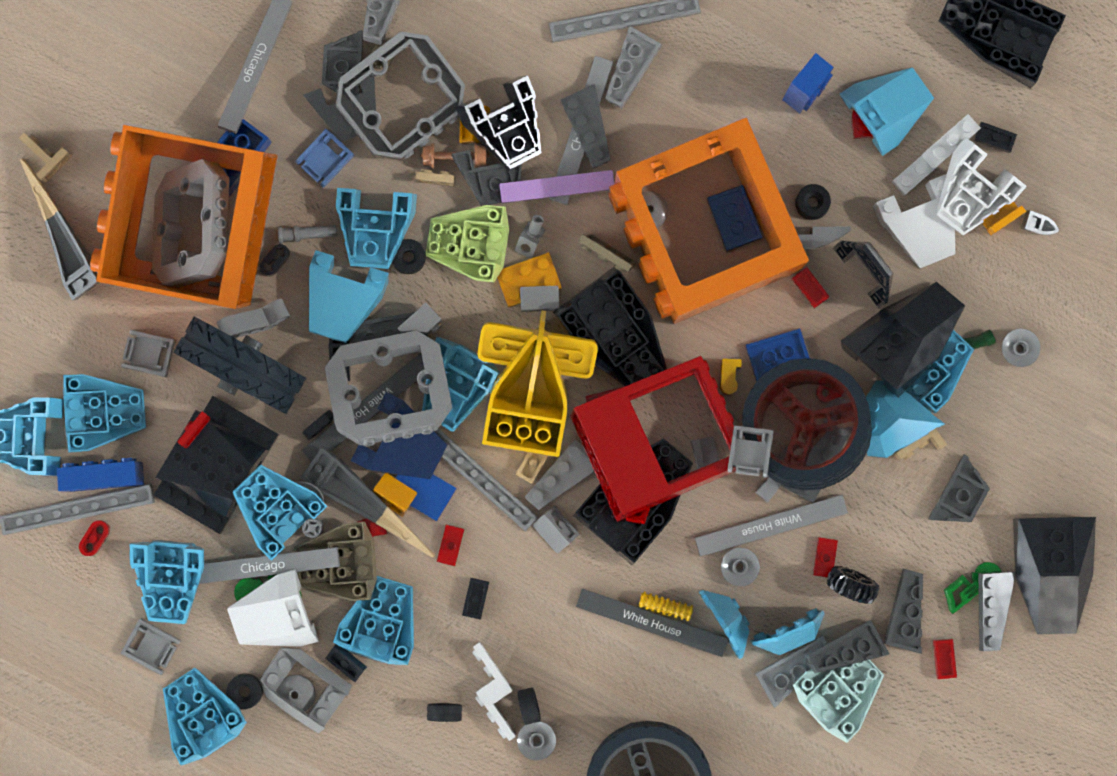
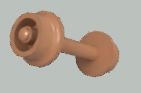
M432 143L430 146H423V153L420 157L423 159V166H430L432 169H435V160H453L451 154L456 152H435V144ZM475 143V152H471L472 160H475V168L486 166L487 158L490 156L486 152V147L478 145V143Z

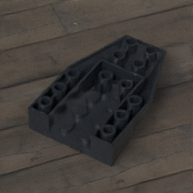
M947 0L938 21L983 62L1031 89L1038 81L1044 67L1042 64L1066 15L1033 0Z
M615 267L553 311L570 336L592 339L597 343L598 351L595 365L624 386L667 370L651 314L621 271Z
M935 282L880 310L841 340L842 349L855 361L861 360L883 380L884 386L899 398L939 359L965 305L938 282Z
M664 438L651 445L667 482L690 472L693 463ZM599 484L573 516L630 565H633L672 519L681 495L651 507L645 524L629 522L626 519L617 522L612 509L609 507L610 505L604 491Z
M1096 517L1013 519L1015 577L1037 634L1077 633L1093 578Z

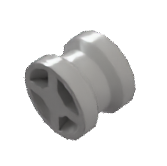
M317 518L306 520L302 526L303 533L309 538L321 535L324 530L322 521Z

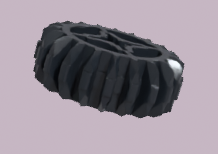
M834 566L828 574L827 585L847 599L859 603L872 604L878 596L879 585L871 577L859 571L843 566Z

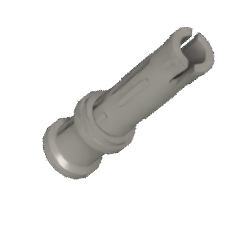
M297 225L293 228L278 227L279 244H283L285 241L299 242L301 239L337 237L336 225L300 228Z

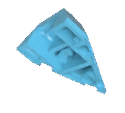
M881 380L875 381L866 396L872 425V435L867 456L888 458L897 450L907 447L929 434L935 428L945 425L944 422L935 417L931 411L912 395L905 391L898 398L884 386V382Z
M705 590L698 591L706 606L712 610L730 640L728 642L738 659L743 658L750 631L748 628L750 623L745 615L742 616L738 609L740 607L734 598L731 600L728 596Z

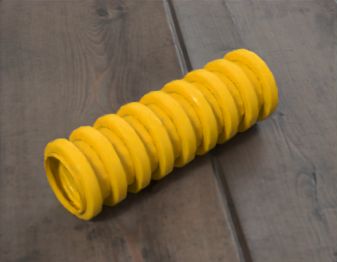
M645 591L642 593L639 602V608L645 607L646 610L649 608L653 612L656 610L657 613L663 612V615L667 613L670 617L674 615V618L680 617L681 620L684 618L686 621L691 619L694 608L691 604L688 606L687 603L681 604L680 601L677 603L675 600L670 601V598L664 599L663 596L659 598L658 595L652 596V593L646 594Z

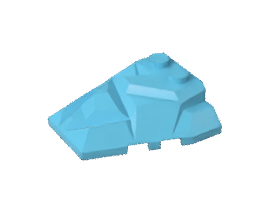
M161 540L131 543L130 565L132 569H135L138 578L135 581L137 586L141 587L143 593L141 599L148 621L177 624L187 623L204 569V549L200 546H195L194 543Z

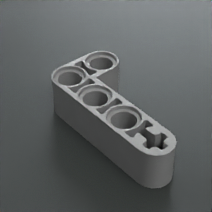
M281 298L260 309L226 316L216 323L221 331L234 338L271 329L289 318L290 314Z

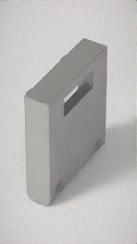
M130 330L129 334L137 335V338H127L123 360L131 362L130 365L122 363L121 367L167 378L176 340ZM162 347L168 348L164 366H159Z
M734 426L728 473H732L733 466H735L736 474L759 477L760 470H764L763 477L767 478L773 430ZM743 433L762 435V442L743 440Z
M139 619L121 654L162 675L164 671L158 668L159 665L166 668L177 649L175 645L171 644L172 641L179 644L181 640L151 623ZM139 631L146 633L138 648H133L131 644Z

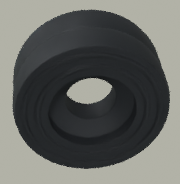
M806 185L799 191L796 197V209L805 219H820L830 208V194L821 185ZM815 197L818 200V205L811 207L808 204L809 198Z
M403 239L392 261L394 267L403 274L417 273L423 268L426 261L424 248L413 239ZM409 251L414 254L411 262L403 260L405 252Z
M240 674L234 677L228 683L226 689V696L241 710L250 709L257 705L263 695L259 679L251 674ZM242 686L249 688V696L242 697L239 690Z
M533 687L519 690L517 693L525 725L540 722V710Z
M450 703L428 704L427 720L434 722H459L462 720V705Z

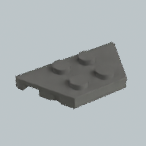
M360 30L357 33L324 45L322 84L336 93L339 78L362 61L363 31ZM360 84L350 90L353 96L360 94Z
M963 454L928 517L929 520L973 521L990 488L983 481L980 473L974 468L967 455Z

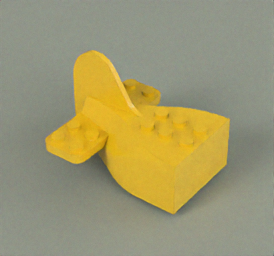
M541 310L537 329L493 322L485 323L481 329L477 352L478 358L484 362L506 365L507 367L497 377L491 389L482 444L559 457L568 402L567 391L561 375L584 379L590 378L594 372L598 351L597 343L592 339L546 331L544 329L545 310Z

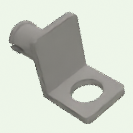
M534 215L532 221L527 223L519 237L515 248L516 252L528 258L533 257L537 244L546 230L541 227L544 222L543 217ZM527 244L531 251L523 250L521 245Z

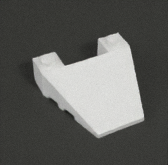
M967 137L953 151L936 210V215L962 235L983 223V220L991 214L994 215L999 212L998 209L1004 205L1014 202L1027 187L1006 169L1001 172L993 183L978 173L975 169L988 154Z
M947 174L930 180L925 184L932 201L902 213L894 195L873 205L880 224L900 244L919 269L955 255V229L936 215Z

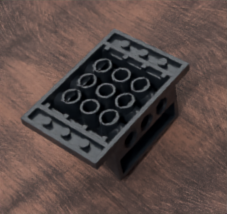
M212 396L203 411L210 417V421L188 448H184L176 442L155 477L161 480V483L154 496L221 534L238 506L232 491L256 468L262 465L279 434ZM195 410L189 422H194L201 411ZM183 430V432L181 433V435H180V437L178 438V440H179V439L181 438V436L185 433V430Z

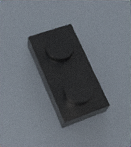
M980 122L979 126L981 129L976 132L974 141L1007 153L1012 151L1017 134Z
M470 578L462 616L481 620L489 581Z
M337 644L334 645L325 658L354 682L359 679L367 668L366 665Z

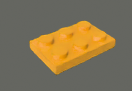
M549 252L503 268L497 277L508 308L521 304V287L558 286L559 290L562 289Z

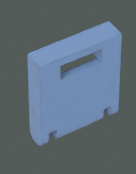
M325 129L295 162L300 165L305 161L301 168L317 183L324 178L320 184L324 188L355 155L329 130ZM331 139L343 149L339 156L327 146Z

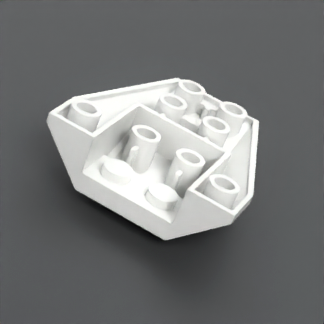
M296 569L275 575L227 608L239 644L301 647L319 642L314 623L309 622L299 592L301 584Z

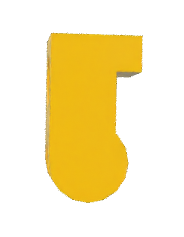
M722 358L720 390L723 394L731 395L736 392L738 388V383L735 380L736 368H741L742 359Z

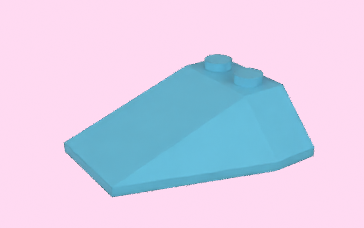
M436 337L435 342L440 344L452 403V409L441 426L454 432L491 392L500 372L494 363L481 361L478 358V354L469 348L441 337ZM426 379L425 384H430L432 380ZM424 393L422 411L432 409L430 394Z

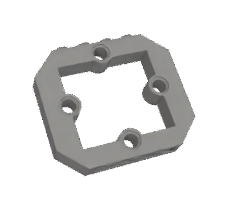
M399 32L339 78L335 107L373 156L395 159L405 157L407 159L415 153L413 150L419 145L422 148L430 141L428 137L432 134L437 136L444 131L443 126L446 123L453 124L459 119L455 107L463 104L465 84L428 35ZM409 46L425 67L421 72L422 80L429 85L437 83L450 102L429 118L420 119L415 124V129L392 146L378 128L382 121L380 114L374 110L366 112L350 90L370 75L375 77L382 76L388 69V61ZM380 62L383 65L382 71H375L373 63ZM427 70H434L436 78L429 79L427 77ZM367 116H374L376 124L369 125L366 122ZM421 123L429 125L430 130L428 133H423L420 130Z
M201 159L166 172L155 193L152 270L162 285L180 288L213 278L226 258L228 248L229 177L216 162ZM183 194L194 197L203 196V208L200 215L202 221L201 254L182 250L178 254V241L183 233L182 226L179 224V196Z
M417 330L342 345L325 366L336 429L339 433L360 446H372L375 442L380 441L391 442L395 438L400 437L411 438L414 434L419 433L424 435L430 434L439 428L452 409L440 344ZM382 351L387 352L385 356H378ZM421 352L425 369L418 373L417 383L422 393L430 394L432 409L405 415L392 413L386 419L356 424L354 409L360 406L361 396L355 386L349 385L346 367L375 361L379 366H387L391 363L393 357ZM426 379L432 380L430 384H423V381ZM348 395H355V398L352 400L346 399ZM394 423L401 424L398 428L391 427Z

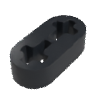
M283 244L275 245L260 263L259 268L262 274L268 277L274 276L290 256L289 249ZM284 248L285 256H279L277 260H275V258L278 255L276 251L278 249L282 250ZM273 261H275L271 266L273 270H268L267 272H265V264L270 265Z
M328 410L302 432L307 440L315 437L334 420L333 412Z

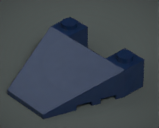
M385 392L377 408L387 415L392 413L401 415L415 413L405 401L388 392ZM394 423L391 427L398 428L401 424ZM434 431L426 435L419 433L414 434L411 438L400 437L395 438L391 442L382 441L377 452L363 445H358L351 461L370 471L431 479L448 445Z

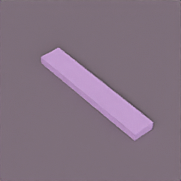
M613 170L501 183L499 184L501 203L610 190L609 186L614 184Z

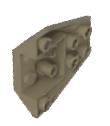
M365 522L345 523L294 547L295 552L338 547L340 567L297 572L301 587L349 601L371 599L377 580L374 539Z

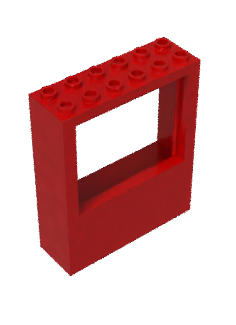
M702 356L574 407L570 418L617 522L731 474L728 473L730 457L728 456L667 482L631 404V400L695 374L728 448L731 450L734 419L731 413L727 412L725 399L722 395H719L717 382L714 377L711 378L709 365L706 360H703ZM733 466L732 473L736 471L735 466Z

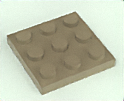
M589 232L582 234L579 242L582 243V248L589 252L594 250L598 253V258L605 262L610 260L615 263L614 267L623 273L624 271L629 272L637 263Z

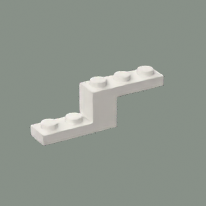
M967 114L897 176L892 183L905 196L944 162L965 137L969 139L980 130V126Z
M478 642L473 646L475 650L472 653L478 661L482 660L486 665L484 670L489 677L493 676L495 679L477 690L476 694L478 696L475 698L481 707L485 705L489 711L486 714L491 722L494 723L496 721L500 727L497 730L502 738L505 739L507 737L510 741L516 737V734L494 703L512 692L513 689L481 642Z

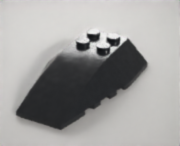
M844 240L838 242L833 249L840 259L845 263L857 255L879 284L867 293L879 309L888 303L894 273L879 255L878 251L870 242Z

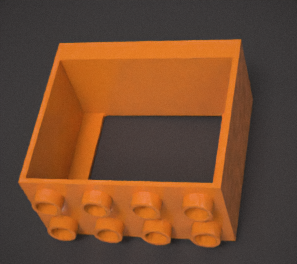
M747 117L616 172L615 183L609 186L610 192L608 196L615 213L619 214L625 211L629 219L624 222L625 227L623 231L630 248L634 249L640 246L644 256L640 257V262L638 263L646 284L655 281L660 291L655 293L656 297L653 298L661 319L670 316L673 324L795 274L809 262ZM728 152L771 251L696 283L684 286L678 279L644 200L642 189L649 184Z
M123 125L122 132L115 131L111 141V154L118 156L115 171L109 170L104 181V193L111 195L109 210L102 209L97 222V231L104 233L102 249H94L90 262L91 271L98 272L96 282L232 309L250 306L278 155ZM160 155L190 162L204 159L218 163L221 168L241 171L223 276L216 275L213 278L180 288L162 285L156 274H151L152 262L140 260L136 257L135 252L150 166L154 156ZM209 281L220 283V286H210Z

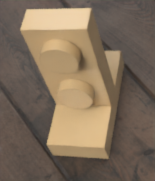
M23 133L19 137L23 143L46 163L36 174L45 183L72 157L64 148H61L55 155L46 147L42 149L38 145L40 141L32 134L28 136Z
M935 428L926 436L896 451L894 456L897 460L902 458L907 460L914 455L912 451L917 447L922 449L929 444L928 439L931 440L937 450L944 448L947 443Z

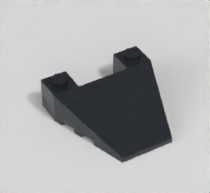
M528 75L518 76L504 83L503 86L510 102L486 113L481 99H471L455 107L462 125L508 169L541 154L540 135L536 121L538 115L537 111H535L534 102L536 96Z

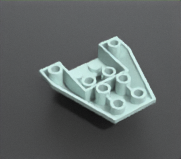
M871 660L819 673H814L810 669L793 684L799 702L827 732L847 743L861 729L884 674Z

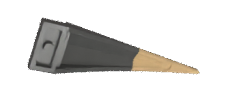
M21 159L20 162L45 221L63 285L72 301L77 300L100 283L96 282L98 272L91 271L90 254L27 161Z
M325 447L320 449L300 477L302 480L313 484L322 494L378 524L430 557H435V554L341 458L336 457Z

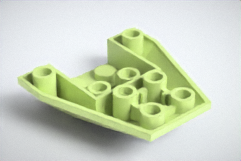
M484 205L431 218L426 256L476 281L494 283L502 271L509 235L506 207Z

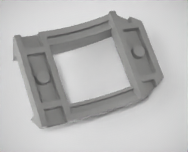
M280 648L259 678L262 689L269 700L317 733L325 729L324 726L344 697L348 696L352 686L300 648ZM296 661L328 683V686L308 714L276 692Z

